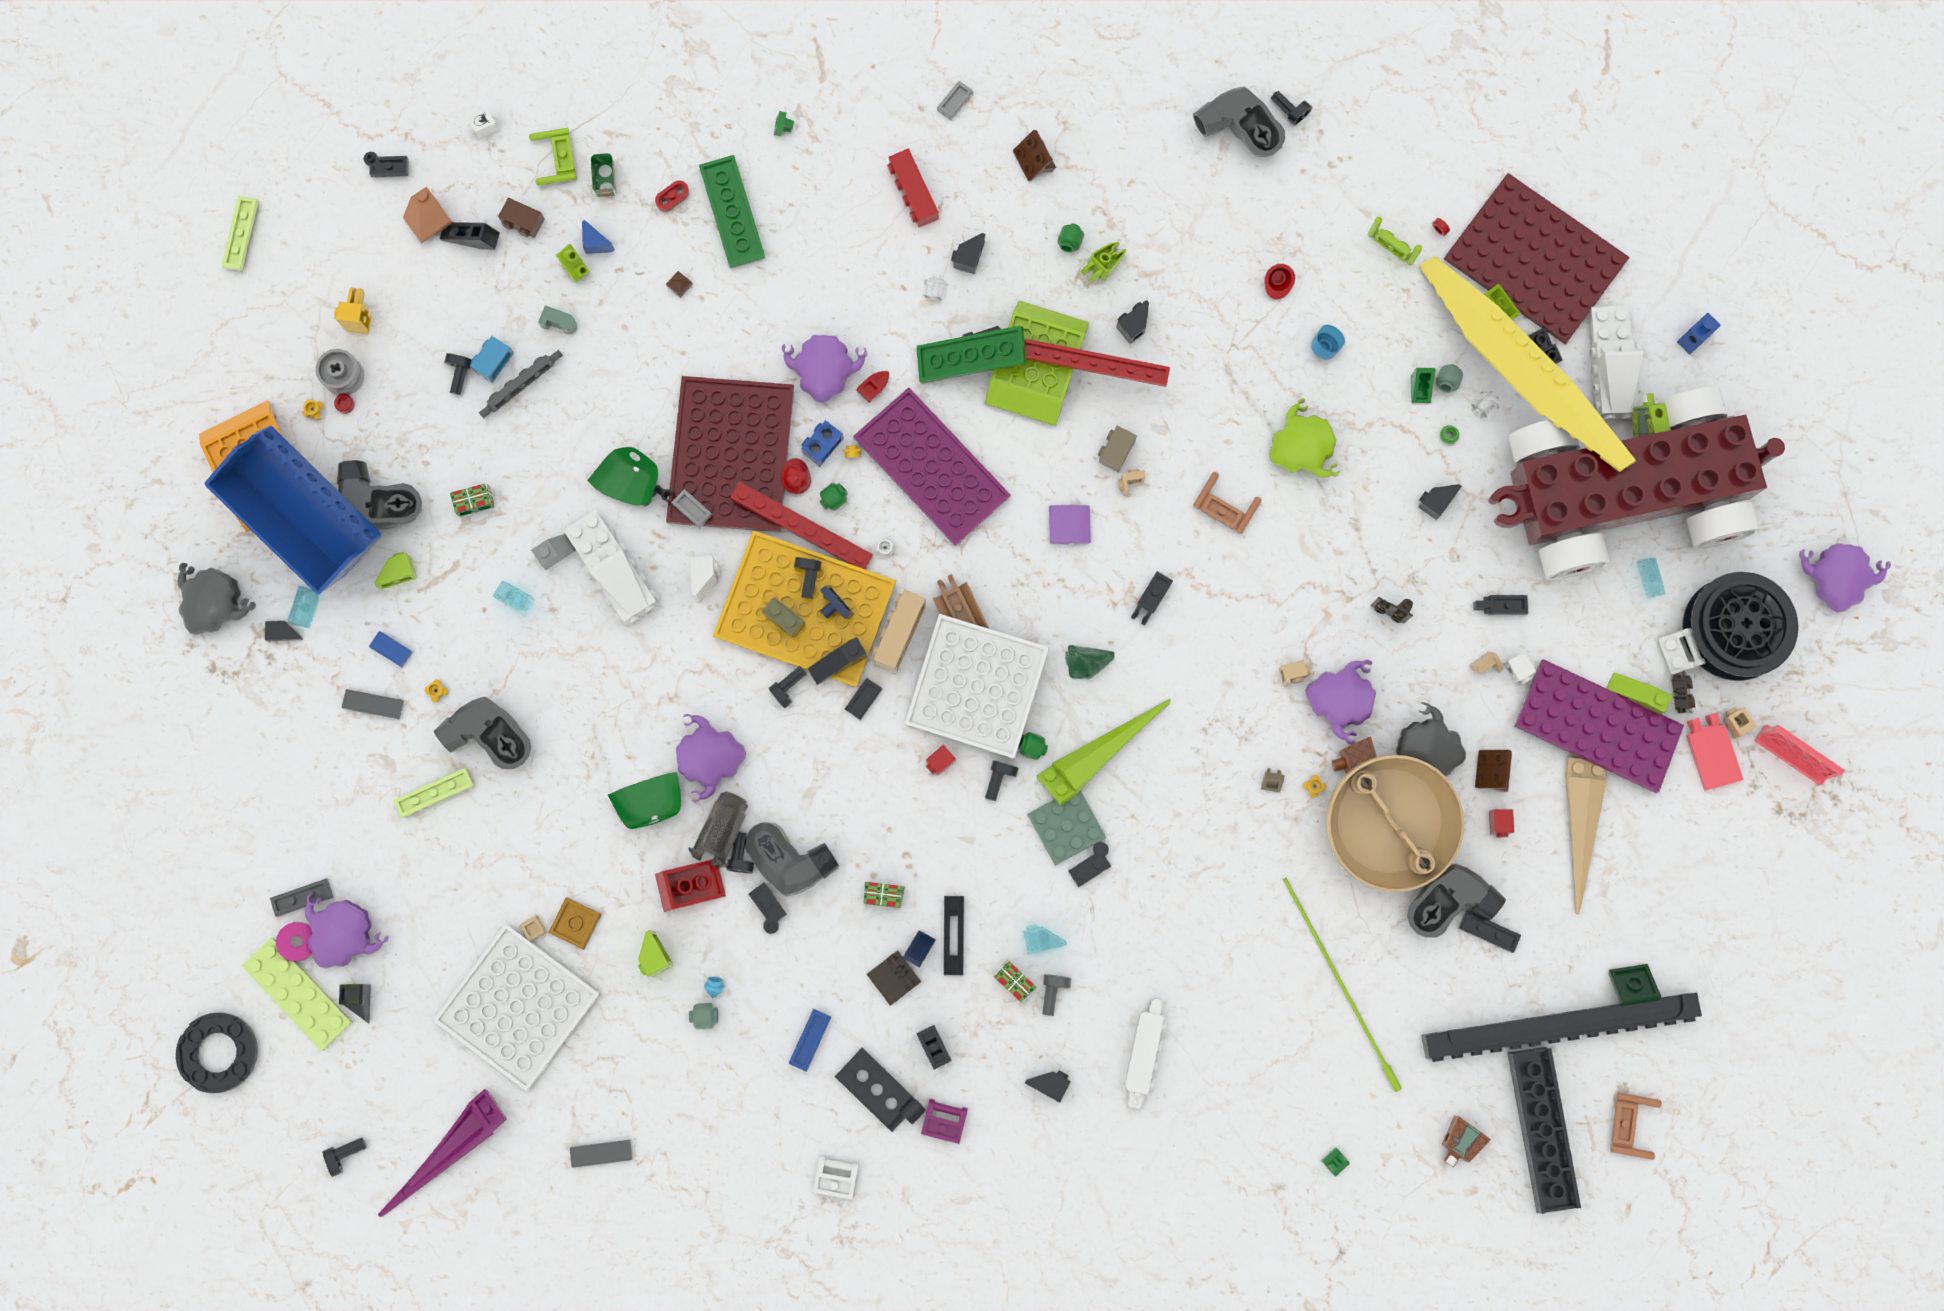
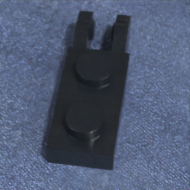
M1157 571L1138 601V606L1131 618H1137L1141 608L1146 609L1148 612L1143 617L1141 623L1145 626L1151 614H1154L1173 580Z

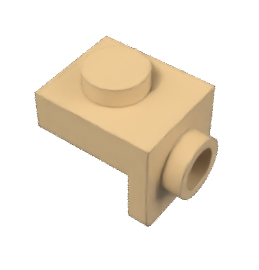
M1131 469L1128 473H1122L1121 479L1118 480L1119 491H1123V496L1128 495V484L1143 483L1145 481V470Z

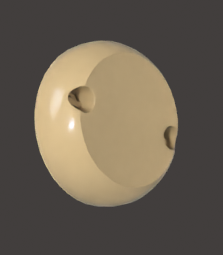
M1383 755L1364 761L1352 768L1336 785L1326 810V834L1331 850L1339 864L1359 882L1383 891H1409L1425 886L1437 879L1452 864L1464 835V813L1461 801L1453 785L1432 765L1406 755ZM1363 777L1369 779V781H1370L1369 786H1368V784L1366 783V781L1363 779ZM1421 857L1427 859V862H1428L1427 865L1425 864V862L1422 860Z

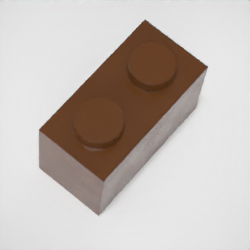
M509 197L498 215L502 226L509 230H512V228L516 229L521 235L533 238L536 237L545 220L540 211Z

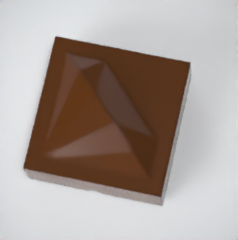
M679 271L666 283V286L680 298L693 285Z

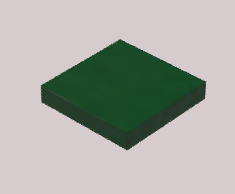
M1648 964L1609 970L1608 974L1621 1006L1659 1001L1661 999V994Z

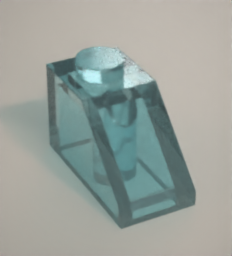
M503 580L492 596L524 616L535 601L529 594Z
M1037 924L1026 926V930L1023 931L1028 955L1067 945L1065 940L1044 927H1038Z

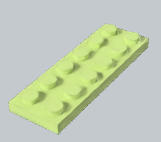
M270 938L242 965L321 1051H324L353 1023L296 961H288L278 953L274 938Z

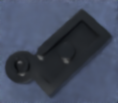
M367 152L364 155L363 160L370 167L369 175L371 177L408 176L407 156L378 157L374 152Z
M1096 843L1093 847L1094 855L1068 871L1078 888L1111 867L1105 857L1109 852V848L1105 843Z
M764 882L748 894L766 918L763 924L764 930L769 934H773L779 929L778 921L786 916L787 913Z

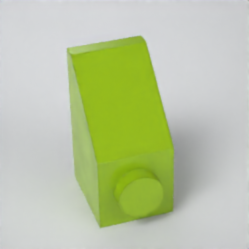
M399 552L394 554L392 558L387 559L375 581V586L382 590L416 579L417 575L411 556L407 553Z

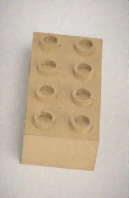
M905 589L902 594H898L895 601L896 609L895 611L891 610L887 619L888 627L887 629L883 628L879 637L881 643L879 646H875L872 653L875 666L893 674H896L926 607V598Z

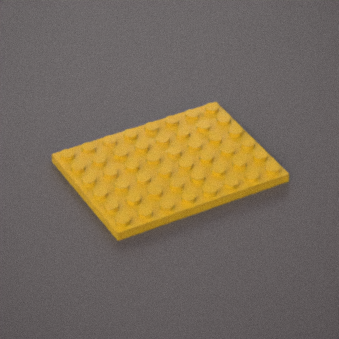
M753 530L713 637L796 667L801 666L809 671L807 668L857 637L867 654V658L830 678L857 688L894 590L896 580ZM795 557L822 562L821 570L817 572L813 599L801 597L806 570L794 568ZM825 585L831 586L855 615L850 619H844L836 611L827 619L820 610L829 601L820 590ZM773 597L793 611L796 616L798 615L804 620V627L794 639L763 615L762 610Z

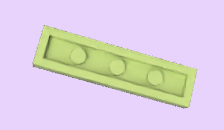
M238 196L222 262L223 268L243 270L259 203L257 199Z
M464 768L393 801L400 817L405 818L474 787L467 768Z

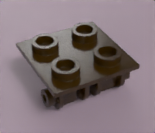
M1378 597L1370 605L1374 607L1377 613L1387 614L1391 616L1393 621L1400 624L1406 623L1413 616L1410 613L1413 607V602L1410 599H1404L1396 606Z
M1683 671V678H1681V675H1673V679H1671L1673 689H1680L1674 690L1673 693L1685 692V695L1674 696V699H1680L1674 700L1675 710L1678 711V714L1686 713L1685 709L1693 713L1692 708H1696L1695 698L1693 694H1690V689H1693L1692 678Z
M899 951L890 955L867 974L890 1006L921 983V980L906 960L903 959Z

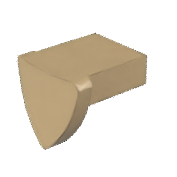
M1487 652L1470 664L1471 669L1480 674L1492 666L1498 672L1504 670L1501 660L1494 652Z

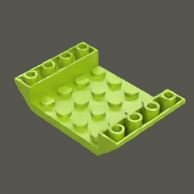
M1018 301L1008 328L1021 325L1024 328L1025 339L1081 349L1090 322ZM1026 360L1027 364L993 371L984 404L1056 426L1074 369Z

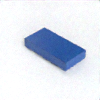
M381 631L377 633L368 646L400 667H403L413 652Z

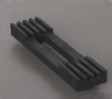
M944 896V975H963L964 896ZM950 916H958V955H950Z

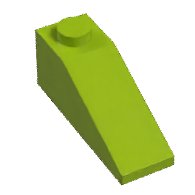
M1615 672L1612 674L1606 689L1659 715L1666 712L1673 695L1657 687Z

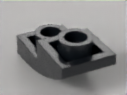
M1545 327L1527 335L1555 364L1563 361L1556 344H1552Z

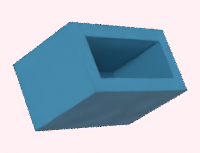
M491 336L490 339L483 343L479 354L472 358L470 367L474 372L493 383L514 352L509 346Z

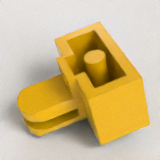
M351 287L349 289L347 302L339 301L338 307L335 308L334 316L347 332L369 334L372 316L369 314L368 308L363 305L365 293L361 288L356 290V288Z

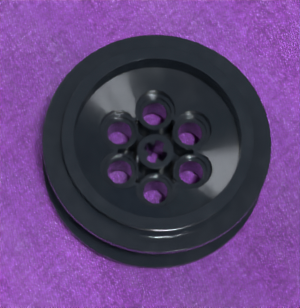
M1751 572L1728 573L1701 587L1689 600L1682 620V630L1692 627L1694 640L1701 657L1705 659L1706 663L1700 665V667L1716 677L1731 681L1754 679L1779 667L1792 653L1799 630L1795 607L1786 592L1769 578ZM1749 604L1754 607V612L1750 611ZM1729 605L1734 606L1735 613L1730 610ZM1721 621L1726 623L1727 629L1721 626ZM1760 621L1765 623V629L1760 626ZM1684 636L1683 638H1684L1685 645H1686V647H1687V649H1688L1690 655L1692 656V653H1691L1690 648H1689V646H1688L1687 640H1686V638H1685V636ZM1732 637L1737 639L1738 645L1733 644ZM1752 637L1756 639L1757 645H1754L1752 643Z

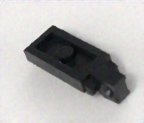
M1489 595L1488 597H1483V601L1473 602V610H1484V614L1527 615L1528 597L1527 595Z

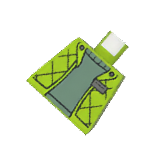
M1654 393L1642 394L1643 405L1633 408V437L1671 430L1666 405L1664 403L1655 404Z

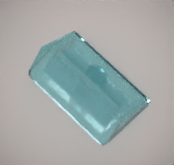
M1656 558L1637 561L1646 598L1665 595Z
M299 585L287 621L293 625L310 629L321 594H316L312 589Z

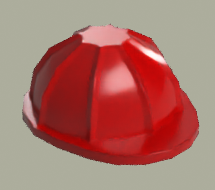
M1286 264L1272 266L1266 272L1264 279L1266 293L1273 299L1284 298L1295 283V273Z
M798 458L788 460L781 473V483L789 493L802 494L808 490L811 484L808 466L803 460Z

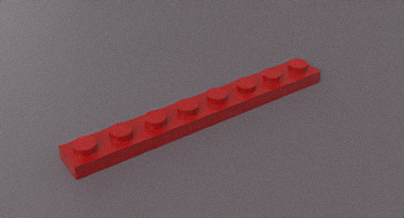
M1024 338L1026 360L1163 387L1167 386L1170 367Z
M740 481L730 497V500L848 564L866 569L873 556L872 553Z

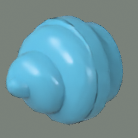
M719 977L707 978L704 988L711 998H715L724 989L723 979Z

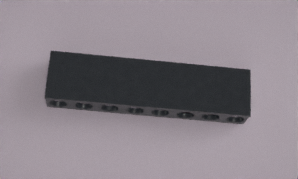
M1541 1047L1507 1052L1536 1212L1545 1214L1547 1212L1581 1208L1552 1049Z

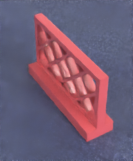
M1764 725L1755 739L1756 743L1819 786L1823 785L1826 779L1840 776L1845 771L1780 725L1773 727Z

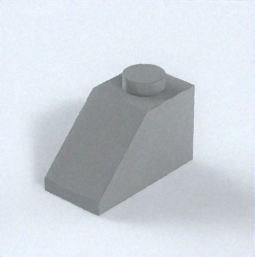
M563 534L545 540L531 551L541 566L547 570L576 551L567 535Z

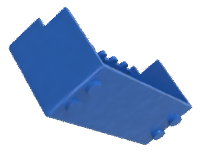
M273 426L261 429L252 434L245 442L235 446L205 481V486L316 594H321L346 576L382 537L381 532Z

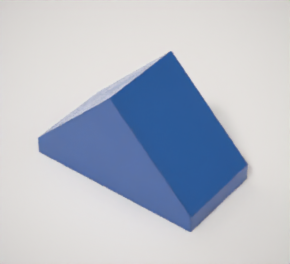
M582 221V242L586 254L609 253L615 250L608 239L587 221Z

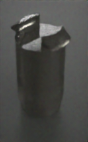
M727 791L720 793L718 799L714 801L693 848H688L694 859L700 861L703 854L706 853L714 857L711 865L717 869L728 866L725 861L745 820L746 811L749 806L745 799Z

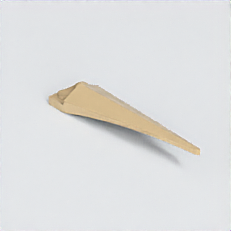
M1567 757L1565 780L1572 843L1575 913L1579 915L1607 783V770L1584 759Z

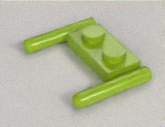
M569 128L529 134L531 141L551 138L557 175L537 178L535 182L538 186L577 179Z
M1376 217L1368 232V236L1370 238L1374 237L1375 242L1402 261L1407 260L1408 265H1413L1422 251V246L1416 245L1411 252L1412 249L1409 248V245L1404 241H1399L1394 237L1393 233L1382 228L1379 230L1382 218Z

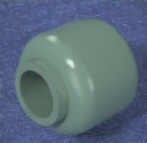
M1454 364L1444 365L1439 370L1436 384L1445 393L1456 391L1461 384L1463 372Z
M697 1003L694 1005L693 1011H689V1022L693 1023L695 1029H712L718 1023V1008H714L712 1003Z

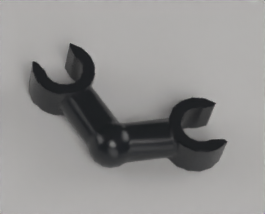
M656 485L652 498L659 494L664 501L671 503L667 497L670 494L674 496L676 494L670 489L665 490L660 485Z

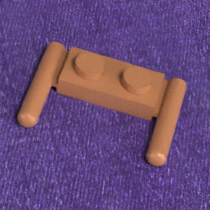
M1213 472L1193 506L1230 529L1242 534L1262 500L1260 497H1255L1244 514V512L1209 493L1219 477L1217 472Z
M1618 1092L1610 1152L1653 1160L1655 1158L1654 1152L1635 1149L1632 1146L1634 1144L1638 1104L1660 1108L1662 1105L1661 1100Z

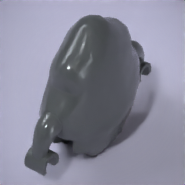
M187 563L179 565L180 573L177 583L181 590L183 601L178 609L179 614L183 618L185 628L190 634L198 635L204 632H216L220 629L223 622L240 620L248 614L249 610L255 609V602H250L247 607L249 599L244 598L240 602L242 609L238 610L237 600L241 593L238 581L220 570L208 568L207 570L198 571L194 578L187 580L186 576L194 573V567L189 566L186 571Z
M1421 702V704L1427 706V709L1425 711L1419 710V712L1424 715L1431 713L1432 718L1422 723L1412 722L1407 728L1402 729L1396 753L1397 755H1406L1422 760L1438 769L1444 776H1447L1464 762L1466 751L1461 744L1458 732L1448 730L1440 710L1426 702Z

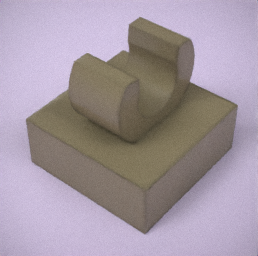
M1268 768L1264 774L1261 789L1280 792L1284 783V775L1281 774L1280 770L1277 771V774L1271 773L1270 768Z

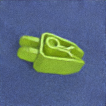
M1119 242L1109 243L1091 254L1088 264L1081 270L1083 275L1087 274L1090 270L1094 273L1089 279L1091 283L1097 279L1106 280L1118 267L1126 252V249L1118 253L1115 252L1120 244Z

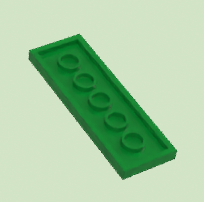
M731 155L700 164L699 168L729 267L733 268L764 259L765 254L735 156Z
M1020 325L917 345L919 382L928 383L1027 364L1024 328Z

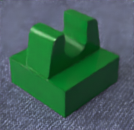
M779 111L773 135L781 136L782 132H791L793 129L794 121L786 118V112Z
M1336 1147L1321 1160L1335 1177L1350 1164Z

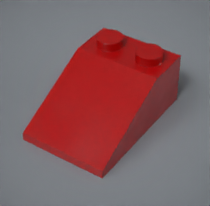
M717 859L669 869L655 874L664 912L726 896Z

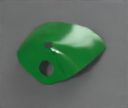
M622 447L614 449L601 462L587 481L599 492L615 500L636 506L645 505L651 501L656 487L658 467L650 458L636 448ZM630 453H636L640 457V460L636 461L632 459ZM637 467L639 468V471L636 472L633 468Z
M677 772L644 780L608 794L619 818L629 829L646 827L677 815L681 808ZM652 816H658V818L651 820Z

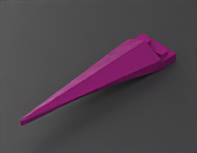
M484 1089L468 1103L454 1125L426 1161L378 1213L379 1217L386 1215L494 1134L493 1131L507 1120L488 1090Z

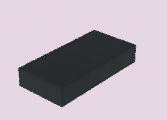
M866 678L845 710L861 721L882 691V688Z

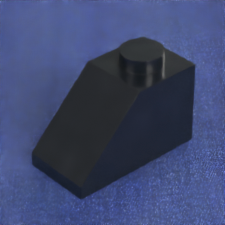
M981 233L959 244L957 251L954 250L951 257L953 268L975 274L985 244L986 234Z
M1456 484L1435 487L1429 492L1425 491L1419 499L1421 504L1418 508L1437 520L1462 486Z
M1058 1070L1057 1073L1051 1071L1028 1078L1024 1083L1060 1103L1071 1081L1067 1079L1069 1075Z

